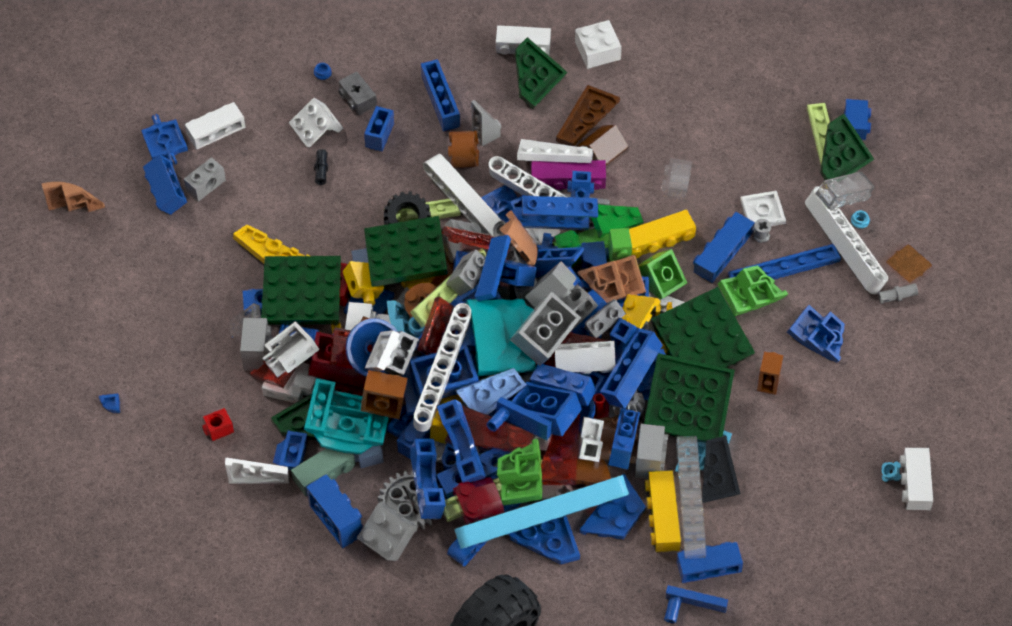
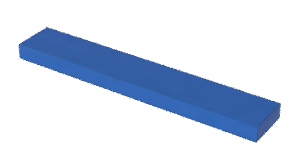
M834 244L748 267L758 265L767 276L774 280L840 262L841 257ZM744 268L729 271L727 274L728 278L736 277Z

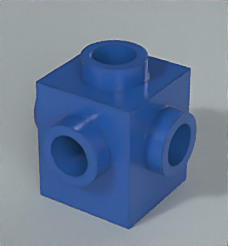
M572 171V181H568L567 192H571V197L590 198V194H594L591 172Z

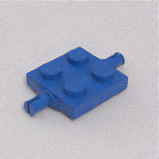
M155 114V116L151 117L154 125L141 130L150 156L154 159L160 154L171 160L172 165L173 162L176 165L175 155L188 151L177 120L161 122L159 115Z

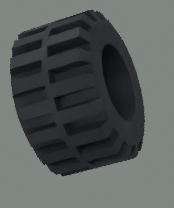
M408 191V194L400 192L399 196L395 194L392 200H388L387 206L384 209L383 219L384 225L398 223L396 214L405 208L415 211L418 219L431 217L429 204H426V200L424 198L421 199L419 194L412 195L410 191Z

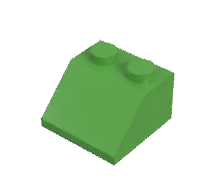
M672 249L656 253L638 265L641 276L649 277V292L659 299L665 298L687 284Z

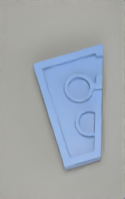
M512 368L457 389L456 392L480 421L496 409L497 401L500 397L508 400L525 387L526 383L516 370Z

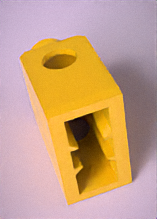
M350 261L343 270V275L353 298H363L364 303L372 304V306L375 305V299L382 293L384 285L371 286L368 263Z

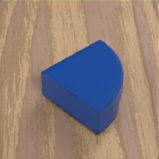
M118 393L99 396L100 403L104 409L112 413H120Z

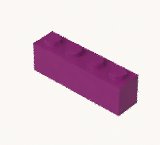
M592 160L591 163L532 161V176L553 189H568V181H572V171L591 172V182L594 183V190L606 189V160Z

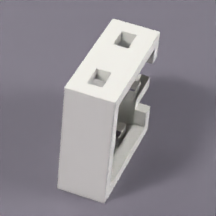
M295 321L265 344L269 353L263 357V360L269 369L279 377L285 371L287 373L291 372L317 352L319 348Z
M301 363L289 373L285 371L279 377L269 369L262 386V392L264 396L296 403L303 398V395L308 396L313 393L317 377L308 376L309 364Z

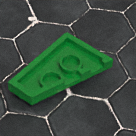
M598 205V218H592L599 238L609 234L610 229H631L644 223L638 207Z

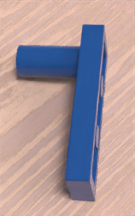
M500 397L497 401L496 414L487 422L488 429L493 432L505 421H508L546 441L551 436V421L503 397Z
M668 585L666 599H669L664 621L672 624L676 623L681 602L726 613L728 599Z

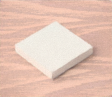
M777 191L740 197L746 218L754 222L759 219H766L771 223V226L786 224Z

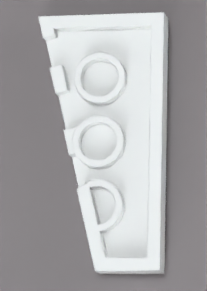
M521 139L517 160L591 163L593 149Z

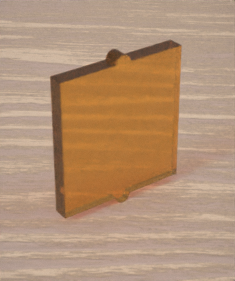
M909 244L900 251H896L895 255L886 261L909 283L917 277L923 276V273L932 267V264Z

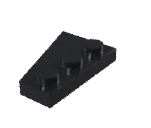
M722 436L706 440L701 504L741 494L727 437Z

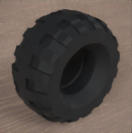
M507 574L498 575L485 582L484 585L473 592L455 614L450 626H536L541 615V604L537 600V595L519 578Z

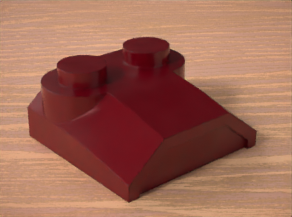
M491 477L474 482H461L457 487L453 488V494L466 525L505 513L501 498Z

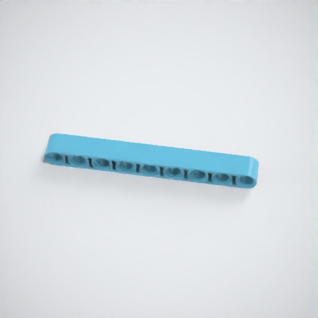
M622 475L454 530L460 548L463 549L627 496L629 492Z

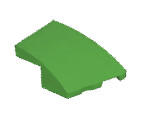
M758 265L744 268L736 277L724 279L718 283L734 316L754 311L788 295L787 291L780 290L774 284L775 281L770 276H767Z
M533 439L532 444L522 449L519 447L513 450L512 453L498 459L497 476L502 484L501 501L503 505L542 500V468L538 439Z

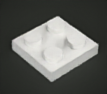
M395 331L380 332L365 368L371 371H382L388 368L391 362L390 355L399 344L398 337L400 334Z

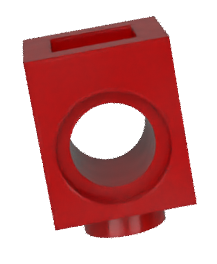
M225 408L203 416L204 425H202L204 434L206 436L209 435L212 441L234 433L232 421Z

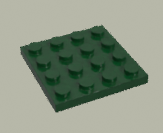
M439 216L364 228L372 287L448 274Z
M265 256L261 318H267L268 325L293 324L295 321L297 324H339L341 256Z
M718 287L650 320L670 356L728 368L755 354L753 347Z
M658 353L644 424L665 426L664 434L706 443V440L722 437L735 370Z

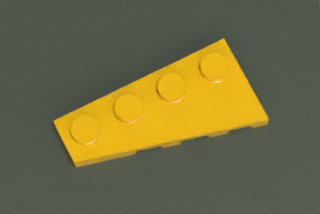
M247 224L233 233V239L262 263H264L265 256H305L299 253L298 249L294 247L289 248L283 245L282 241L278 239L273 240L267 237L266 233Z
M627 294L622 307L626 314L622 319L642 329L645 322H649L652 315L650 313L654 306L657 307L660 300L654 297Z

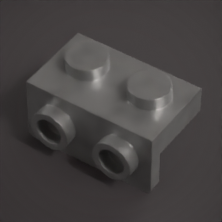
M613 299L587 320L584 328L590 335L597 338L626 313L617 300Z

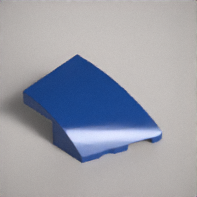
M506 185L481 197L492 211L506 223L509 222L506 216L509 211L512 210L513 212L515 207L522 208V196L518 198L514 190Z
M808 305L787 330V333L806 348L828 360L837 363L841 359L839 354L843 343L842 334L845 324L831 311L822 317L815 309Z

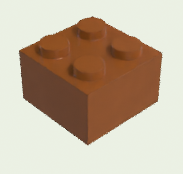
M368 370L363 390L361 411L400 419L408 378Z

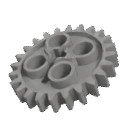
M404 471V476L396 473L397 479L389 477L390 484L384 482V489H380V496H378V502L380 503L378 504L388 505L415 525L420 526L423 530L425 529V523L431 526V519H421L417 493L411 490L416 488L413 471L411 475ZM403 487L406 488V490H407V492H408V496H409V499H408V500H407V494H406V492L404 491ZM411 502H414V508L418 515L414 513Z

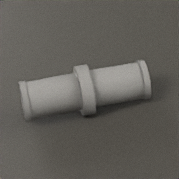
M916 283L903 287L895 286L894 289L878 292L880 304L894 300L902 301V298L918 295V288Z

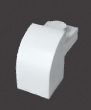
M583 417L576 448L578 458L599 462L603 444L600 441L604 424L603 420Z

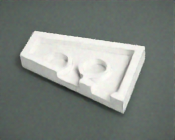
M232 458L225 459L229 484L289 483L288 467Z

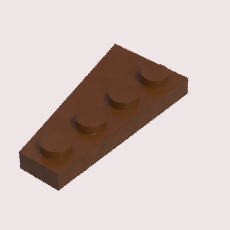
M587 85L556 136V141L564 145L575 146L620 102V97Z

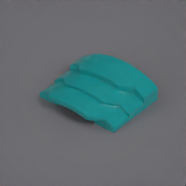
M524 299L467 300L466 304L471 308L470 322H472L476 346L474 359L477 376L497 375L512 368L517 373L534 372L536 362L510 340L534 309L527 306Z
M316 378L304 430L313 434L321 447L343 453L361 455L372 446L383 445L389 417L362 412L363 396L334 391L335 382Z

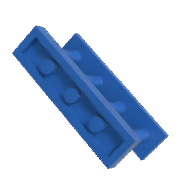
M522 196V208L515 207L513 213L524 228L588 230L589 218H598V198Z

